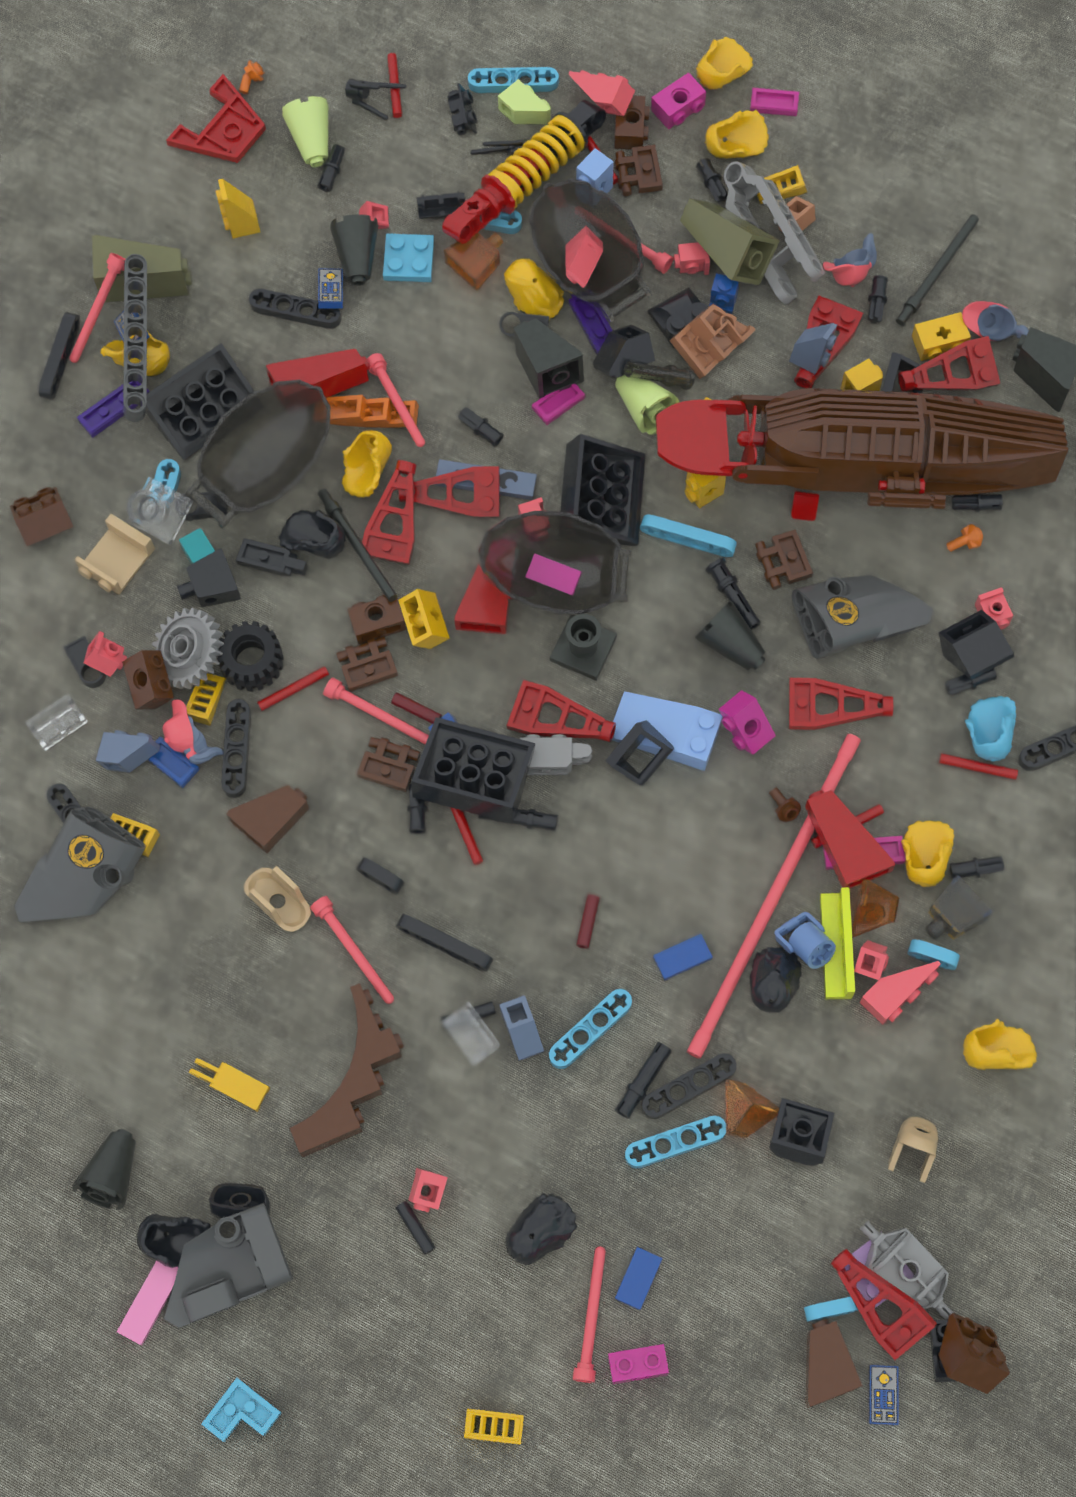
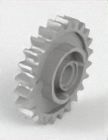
M183 608L182 613L175 611L174 619L168 616V624L160 625L162 632L155 633L158 641L153 642L152 645L156 647V650H161L171 687L180 690L183 688L190 690L192 685L198 687L200 679L207 681L208 672L214 674L212 666L219 665L216 657L223 655L218 650L220 646L224 645V642L219 641L223 633L218 631L220 624L214 622L215 618L202 610Z

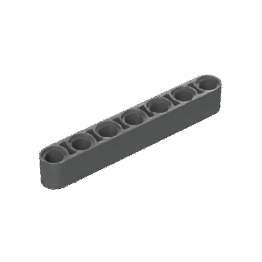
M131 254L125 259L123 413L127 420L139 422L145 417L147 402V261L139 254ZM138 267L141 270L138 272H134L130 270V268ZM139 290L141 293L135 295L132 294L130 291ZM133 312H137L141 316L132 317L130 314ZM138 335L141 339L132 340L130 336ZM131 358H138L141 362L135 364L129 360ZM131 381H138L141 385L134 387L129 383ZM131 404H137L141 408L138 410H132L129 408V406Z

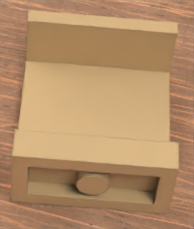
M110 514L105 520L108 531L85 560L77 556L75 562L79 568L78 572L88 580L93 578L98 581V585L103 590L109 593L112 590L120 595L155 550V547L149 537L113 514Z

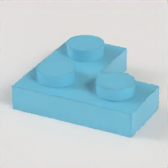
M236 1378L201 1425L225 1442L241 1420H244L262 1436H265L282 1413L239 1378Z

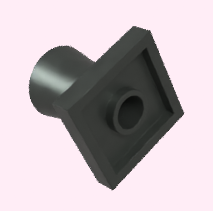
M570 615L550 656V662L597 680L617 638V633L602 628L600 622L592 615Z

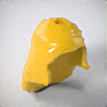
M728 37L719 40L713 39L709 50L697 64V78L700 84L709 90L722 88V86L746 74L753 67V58L740 44H737L735 39Z
M757 110L738 111L730 118L712 124L708 127L705 135L708 152L719 159L745 158L763 153L764 148L768 146L767 141L769 139L768 129L764 122L765 118Z
M529 258L515 260L504 272L506 285L514 298V305L518 308V311H523L526 314L549 316L550 320L558 315V312L563 308L565 300L562 296H564V291L533 260Z
M149 334L150 337L147 339V376H157L166 370L170 362V351L167 343L159 341ZM113 340L101 348L103 357L109 356L116 364L123 366V340ZM131 358L129 360L135 364L141 362L138 358Z
M373 430L362 431L357 435L351 446L342 451L344 454L343 463L346 467L344 470L345 475L342 477V485L344 490L351 496L358 498L370 497V495L374 494L373 490L379 485L380 476L392 452L390 441L381 432Z
M918 820L907 827L908 831L904 839L901 840L905 852L906 874L908 879L916 885L919 884L922 887L936 886L945 877V871L954 844V830L947 823L928 820L922 822Z
M998 1018L990 1025H984L972 1030L966 1035L964 1040L963 1054L968 1065L978 1070H1017L1031 1068L1037 1062V1052L1031 1041V1036L1025 1033L1022 1028L1006 1027L1004 1022L999 1021Z

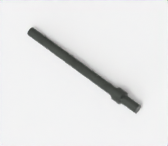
M972 214L915 294L907 299L903 311L896 319L897 324L904 326L912 313H916L920 308L924 296L979 221L976 215Z
M321 489L318 492V496L324 503L325 511L329 517L334 518L343 527L346 538L388 601L396 600L397 594L342 514L343 509L339 503L332 499L326 489Z

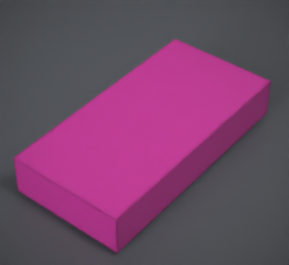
M752 88L750 111L757 110L758 113L797 116L799 92Z
M572 384L570 388L560 392L558 390L540 398L532 404V409L548 425L585 398V394L576 384Z
M534 553L525 577L573 596L582 572Z

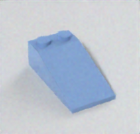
M624 691L613 720L616 723L613 741L620 743L636 723L647 720L673 745L674 750L667 759L705 771L721 727V714L697 706ZM645 737L637 749L656 755L661 747Z

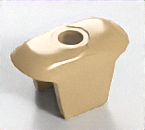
M277 866L273 869L260 868L247 878L244 884L246 895L282 929L293 932L303 927L309 920L311 915L310 906L304 899L299 887ZM276 894L285 897V904L281 908H274L270 904L271 898Z
M910 1117L900 1127L889 1159L888 1170H894L903 1145L911 1146L927 1152L919 1180L925 1183L936 1156L938 1131L932 1122L920 1117ZM916 1128L922 1129V1130H924V1131H926V1132H928V1133L921 1132V1131L917 1130Z

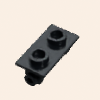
M457 83L458 91L452 90L448 95L450 112L454 114L452 115L454 131L458 135H464L467 130L471 129L477 134L475 124L478 120L475 112L472 110V94L469 90H465L460 83Z
M457 191V193L430 196H424L423 194L421 197H417L419 219L447 217L463 205L465 194Z

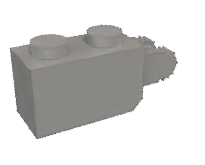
M535 734L520 738L521 740L535 743L528 775H568L572 771V765L588 764L591 758H593V755H591L593 750L590 745L572 743V737L562 734L552 735L551 738H541V736Z

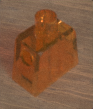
M495 232L487 239L480 233H477L466 244L456 242L444 250L445 263L475 291H478L500 264V253L497 249L503 244V240Z

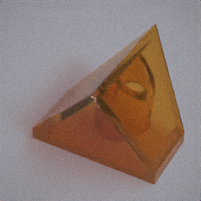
M863 879L859 888L852 922V938L888 923L895 922L900 897L868 879Z
M730 1079L725 1080L727 1135L747 1138L777 1117L779 1107L749 1085Z

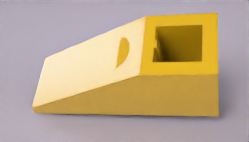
M218 179L220 189L215 191L225 230H231L233 239L260 233L253 199L224 179Z

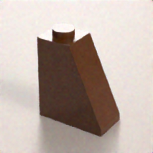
M286 785L232 808L226 815L229 822L267 854L309 810L306 801L308 797L300 789L296 788L293 790L289 785Z
M828 1319L816 1322L812 1324L813 1330L807 1333L805 1399L807 1408L863 1386L836 1321L829 1323Z

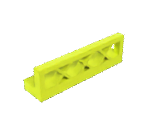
M849 887L841 888L839 893L820 894L821 925L825 929L824 933L836 946L833 957L823 966L825 999H852L855 993Z

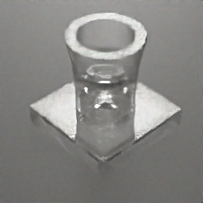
M148 477L143 489L133 493L127 502V513L129 516L127 522L166 544L172 545L194 500L154 478Z

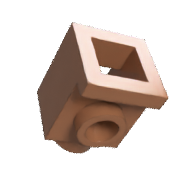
M795 196L787 203L802 231L815 221L814 204L798 196Z

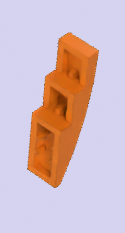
M363 395L327 397L317 401L315 421L318 423L373 428L406 427L389 397L366 399ZM416 400L403 401L417 425L419 404Z

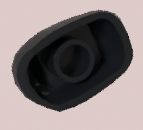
M240 1183L220 1184L214 1187L209 1198L211 1214L220 1219L262 1203L265 1204L268 1214L270 1213L269 1199L263 1187Z

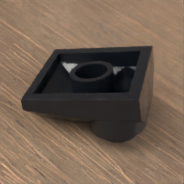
M688 287L650 308L648 313L671 344L670 340L707 309L708 306L701 303Z
M782 1098L769 1148L778 1157L808 1166L823 1163L835 1113Z

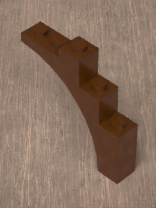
M360 983L350 987L356 1006L358 1030L356 1048L349 1070L339 1088L325 1105L309 1118L290 1128L302 1158L363 1132L360 1124L364 1123V1119L359 1107L353 1109V1107L382 1095L380 1086L385 1084L379 1070L373 1072V1069L402 1057L400 1049L404 1048L399 1033L393 1034L390 1027L382 1031L379 1030L384 1028L378 1013H372L369 1005L374 1004L369 990H363Z

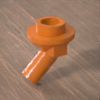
M251 60L248 61L247 66L244 68L246 73L241 81L240 93L248 94L251 80L255 82L264 80L262 75L265 72L257 61L255 63Z
M969 524L961 530L962 536L946 543L950 552L966 544L969 550L979 548L982 544L983 533L979 527Z

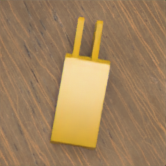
M195 1059L194 1062L197 1065L216 1074L211 1078L192 1068L189 1070L190 1074L210 1083L209 1087L258 1112L265 1095L270 1090L269 1086L224 1062L217 1068L201 1059Z

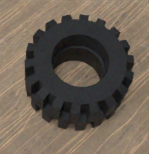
M248 621L242 622L243 626L238 627L235 624L232 626L233 630L231 632L226 630L223 633L225 639L220 638L219 641L224 642V645L218 649L223 655L218 656L217 660L222 674L227 678L229 684L232 686L235 684L239 690H243L246 687L247 691L253 692V688L257 687L259 691L264 689L263 685L266 683L268 686L272 685L273 677L278 679L280 676L279 670L283 669V652L276 634L273 630L269 631L268 626L263 624L260 627L259 623L253 621L252 625H249ZM255 647L264 651L261 660L253 665H241L236 662L238 655L247 648Z

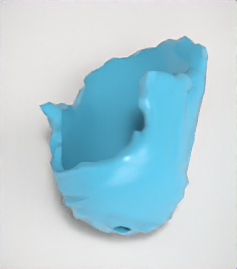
M998 696L989 697L985 700L979 699L970 707L971 711L968 719L965 720L966 726L970 731L975 753L986 761H1000L1005 759L1011 751L1016 722V704L1009 697Z

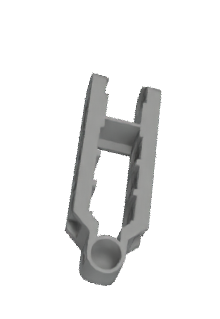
M737 161L732 162L726 167L724 172V180L729 189L725 207L728 211L760 229L748 208L750 200L760 192L764 199L762 201L763 204L770 209L775 218L773 221L781 228L786 237L784 240L787 244L776 255L774 253L764 275L779 300L784 304H789L798 295L782 267L785 263L795 257L797 263H800L811 277L810 280L812 282H816L825 275V270L772 180H765L762 176H756L750 166Z

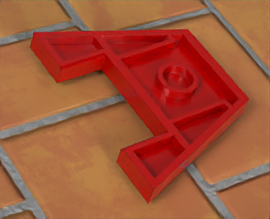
M222 74L210 88L209 93L210 96L225 105L199 135L179 124L166 139L167 146L238 163L266 130L264 122L226 76Z

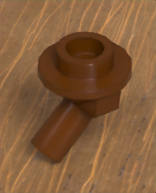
M777 787L771 790L769 794L779 806L775 809L778 819L782 822H789L797 818L801 811L800 803L793 797L787 800Z

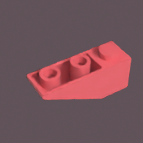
M583 70L580 72H569V76L606 114L625 115L635 93V90L628 84L629 81L619 75L610 77L603 73L595 75Z
M587 226L565 245L566 276L573 284L578 283L582 288L586 286L603 252V242Z
M936 961L883 977L861 998L859 1003L882 1025L888 1020L894 1022L903 1012L900 1007L906 1001L911 1004L922 993L919 988L924 983L930 985L939 976L937 970L941 963Z

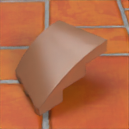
M714 304L700 313L670 340L671 344L699 379L706 376L720 361L725 359L756 330L751 325L745 326L736 320L737 317L725 313L723 309Z

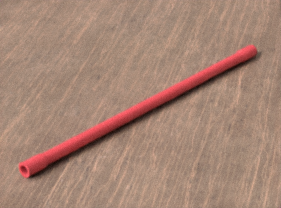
M853 734L846 735L821 790L824 792L829 790L835 791L848 763L852 760L861 742L859 737ZM807 815L701 1027L696 1031L686 1051L695 1058H702L711 1040V1035L815 831L809 815Z

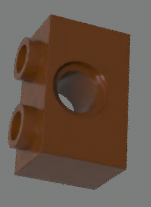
M633 96L625 115H616L614 149L632 150V147L643 146V141H648L649 126H644V120H649L650 106H645V96Z
M384 594L378 596L376 600L367 603L358 602L347 609L358 645L366 643L367 639L373 637L378 639L406 630L405 620L398 599L389 602ZM374 614L382 615L379 620L370 619Z
M141 650L122 662L135 710L156 709L174 698L161 650Z

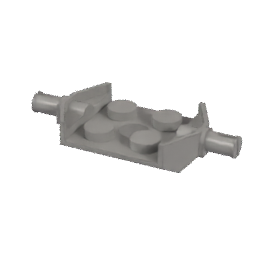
M869 1221L865 1222L864 1226L860 1227V1230L864 1232L872 1243L865 1266L916 1300L924 1309L932 1307L944 1320L948 1319L953 1311L942 1301L944 1299L942 1296L948 1284L949 1273L907 1228L883 1234L879 1233ZM909 1262L916 1268V1273L911 1279L906 1278L903 1274V1267Z

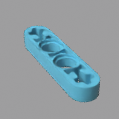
M552 67L477 68L468 74V86L475 93H502L522 76H528L532 80L527 85L534 92H550L558 87L559 74ZM501 76L508 79L505 84H498L495 80ZM546 77H551V82H546ZM481 78V83H476V79Z
M644 515L640 525V530L647 535L722 557H732L737 546V542L730 537L655 515Z
M623 989L612 991L558 1040L549 1051V1060L552 1066L558 1069H565L570 1066L626 1015L632 1005V998L629 992ZM615 997L619 999L625 997V1007L623 1008L620 1005L613 1010L616 1016L613 1017L611 1012L604 1006L608 1005L610 1009L615 1004ZM597 1013L605 1014L608 1018V1023L603 1027L596 1026L593 1023L594 1015ZM578 1031H584L589 1039L587 1043L578 1045L574 1042L573 1035ZM568 1040L571 1047L577 1050V1052L573 1053L572 1049H570L566 1053L567 1060L565 1062L561 1059L556 1061L555 1051L563 1052L566 1050L568 1045L565 1042Z
M710 1116L633 1142L626 1148L625 1160L629 1166L637 1169L716 1143L724 1138L727 1130L726 1123L719 1116ZM711 1122H714L716 1126L720 1125L722 1127L717 1136L713 1132L704 1134L706 1140L701 1141V1132L697 1128L698 1126H702V1131L709 1129ZM690 1130L695 1133L697 1139L694 1144L686 1145L682 1142L681 1134L684 1131ZM660 1139H665L671 1144V1149L666 1154H661L655 1149V1143ZM645 1144H651V1152L655 1158L650 1159V1153L643 1155L641 1162H637L635 1158H630L633 1154V1149L637 1148L639 1152L647 1150Z

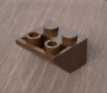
M56 487L42 488L37 492V495L29 498L21 497L10 506L14 520L27 547L73 527Z
M952 1313L948 1318L939 1353L948 1378L986 1394L992 1391L1010 1374L1005 1362L1006 1357L997 1343V1335L990 1327H984L973 1322L968 1317L964 1318Z

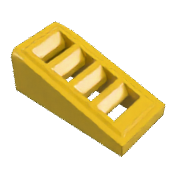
M798 165L764 178L765 180H772L777 185L783 199L807 193ZM795 179L796 184L792 185L790 180ZM786 181L787 187L783 188L781 182ZM759 192L757 196L760 204H763L762 201L764 199Z
M207 673V680L216 682V687L204 684L205 681L200 679V685L194 687L186 709L187 715L192 717L194 722L211 726L226 678ZM202 689L212 691L213 695L201 693ZM199 698H203L206 700H210V702L208 704L200 702L198 700ZM196 706L205 708L206 711L203 712L195 709Z
M113 813L110 819L121 823L120 826L123 828L128 826V832L131 834L134 829L138 832L135 837L138 839L141 838L143 833L146 834L143 840L146 848L142 855L149 857L160 836L158 830Z
M467 1409L464 1438L521 1445L524 1415ZM475 1416L481 1417L479 1433H474ZM487 1418H492L490 1435L485 1434ZM498 1419H503L502 1436H496ZM509 1420L515 1421L513 1438L508 1437Z

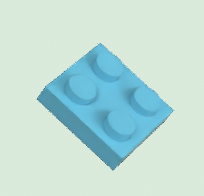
M386 234L383 280L432 282L434 235Z

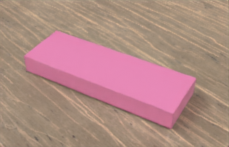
M158 1261L155 1262L117 1332L141 1346L144 1344L172 1293L178 1271L177 1266L170 1268Z

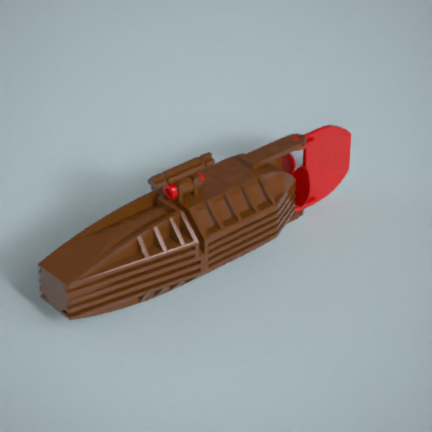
M804 388L792 390L779 396L742 394L738 396L733 395V397L728 398L729 400H688L673 404L656 415L657 455L678 469L700 475L732 476L734 481L736 480L738 483L743 482L744 484L788 485L812 491L868 493L867 505L878 507L883 505L884 507L926 509L932 507L933 509H945V495L1000 492L1056 482L1069 450L1066 432H1064L1063 418L992 401L939 394ZM744 413V431H740L737 435V443L741 447H745L741 462H729L726 415H741ZM749 414H752L751 424H749ZM756 414H761L759 431H755ZM756 447H759L760 465H756V462H757V448H756Z

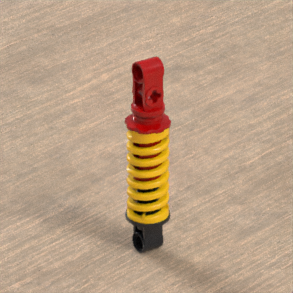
M587 100L581 101L568 114L558 112L547 123L548 125L542 127L539 133L534 134L531 140L526 141L522 148H518L513 155L506 158L504 163L499 164L493 171L482 177V189L476 190L470 199L466 200L463 205L445 218L442 225L443 232L461 244H466L475 234L485 228L490 221L498 218L501 212L507 214L514 212V209L518 206L517 204L523 202L524 196H530L533 189L541 187L542 181H548L551 174L558 172L559 166H565L568 159L574 158L588 147L587 137L604 124L606 112Z

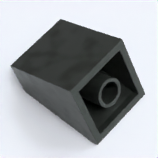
M536 318L521 322L518 326L513 327L516 355L539 399L559 390L560 392L570 388L572 384L577 385L584 382L583 355L580 350Z
M1030 327L1027 336L1021 335L1016 347L1017 349L1012 358L1013 361H1016L1013 371L1055 411L1060 412L1076 375V344Z

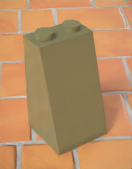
M689 198L680 219L681 223L729 279L760 285L780 240L718 204Z
M92 235L93 279L98 292L109 270L107 269V259L110 253H115L125 259L131 254H139L146 259L147 299L189 295L188 286L192 285V274L189 271L187 258L183 259L180 249ZM138 267L130 268V270L134 272H138L141 270ZM121 271V274H117L105 302L124 301V271ZM139 290L130 291L132 294L135 295L141 293Z

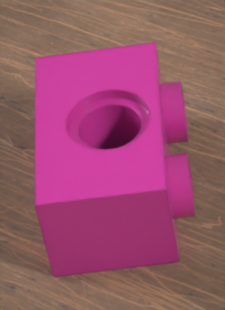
M688 72L652 96L651 111L669 130L673 126L683 123L692 113H698L703 109L706 101V90Z
M742 690L718 709L723 717L721 720L722 724L732 733V742L741 751L744 749L754 755L776 736L757 699Z
M664 1344L608 1353L612 1385L667 1376L669 1374Z

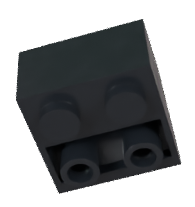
M632 324L609 332L593 361L594 368L616 378L625 375V371L633 368L634 370H640L648 367V363L656 361L649 332Z
M983 610L938 632L943 656L970 680L1014 658V652L997 622Z

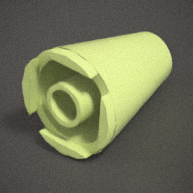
M316 96L308 97L306 102H301L300 98L293 100L283 106L282 116L305 163L311 165V167H320L328 159L329 106L327 100Z
M625 371V375L617 377L615 386L638 429L643 434L644 432H647L649 435L656 434V415L665 408L679 403V399L670 391L636 371Z

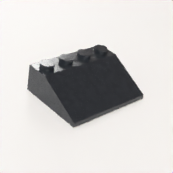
M220 343L148 392L146 413L179 456L185 460L264 404L223 344Z
M579 434L567 443L558 535L582 542L637 546L639 543L645 453L584 434Z
M436 717L411 781L412 797L512 824L522 797L535 743Z

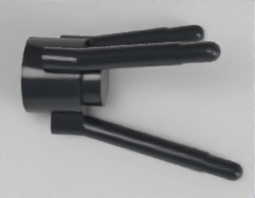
M349 79L345 87V94L348 98H352V104L359 105L378 117L388 120L387 115L366 104L362 99L368 97L370 89H405L407 86L398 83L367 82Z
M527 140L483 142V146L491 147L471 150L470 153L475 155L508 151L510 156L518 148H522Z

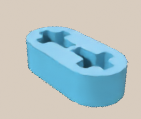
M514 211L511 214L501 212L498 218L490 221L483 229L515 234L522 228V216L518 211ZM511 219H515L512 225H508Z
M162 460L157 467L151 494L154 502L159 506H168L175 499L181 478V470L175 460ZM173 468L174 472H170L168 479H166L165 471ZM164 486H166L168 494H164L163 498H160L158 493H162Z
M917 939L911 940L907 952L909 956L927 963L939 961L941 963L939 967L949 970L957 968L960 955L954 951Z
M851 1297L804 1307L807 1322L859 1311Z

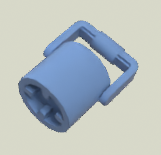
M803 912L793 917L774 932L776 941L789 954L794 952L812 969L824 966L834 955L836 947L834 942L824 933V927L808 912ZM794 930L788 943L782 936Z

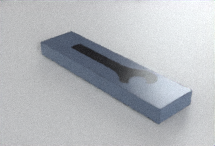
M439 459L436 476L480 465ZM500 469V495L533 500L537 474ZM466 480L456 483L453 488L474 491V483ZM444 483L435 484L436 486L447 487Z

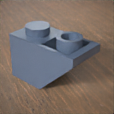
M830 323L805 329L794 345L789 362L816 374L821 366L825 367L831 357L828 351L832 349L836 342L837 336L834 333L837 325Z
M115 730L114 733L104 732L96 762L106 770L130 773L156 754L160 746L152 740L151 735L146 733L129 735L120 730Z
M525 995L500 1004V1012L518 1060L521 1061L544 1052Z

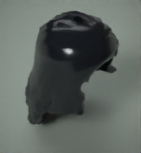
M319 509L314 512L308 510L294 512L287 519L281 534L278 536L281 547L289 550L306 551L325 559L337 557L343 551L344 543L346 542L343 527Z
M767 947L761 953L757 952L755 954L752 964L753 970L749 976V985L752 1001L759 1010L767 1013H780L788 1006L800 987L798 984L802 975V964L798 961V956L794 952L789 954L783 947Z
M542 1193L523 1210L509 1232H507L505 1238L507 1253L516 1262L523 1265H531L547 1253L564 1247L565 1241L570 1239L574 1230H577L575 1223L576 1214L572 1212V1208L560 1196H555L553 1193L548 1195Z
M151 1214L139 1225L137 1245L139 1250L146 1256L170 1268L179 1267L184 1244L211 1228V1225L197 1218H176Z

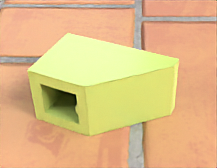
M519 79L498 95V110L514 124L548 125L547 123L551 121V107L548 102L540 99L529 85H524Z

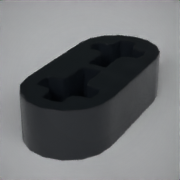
M363 857L356 867L360 874L393 894L397 895L405 884L398 876L366 857Z

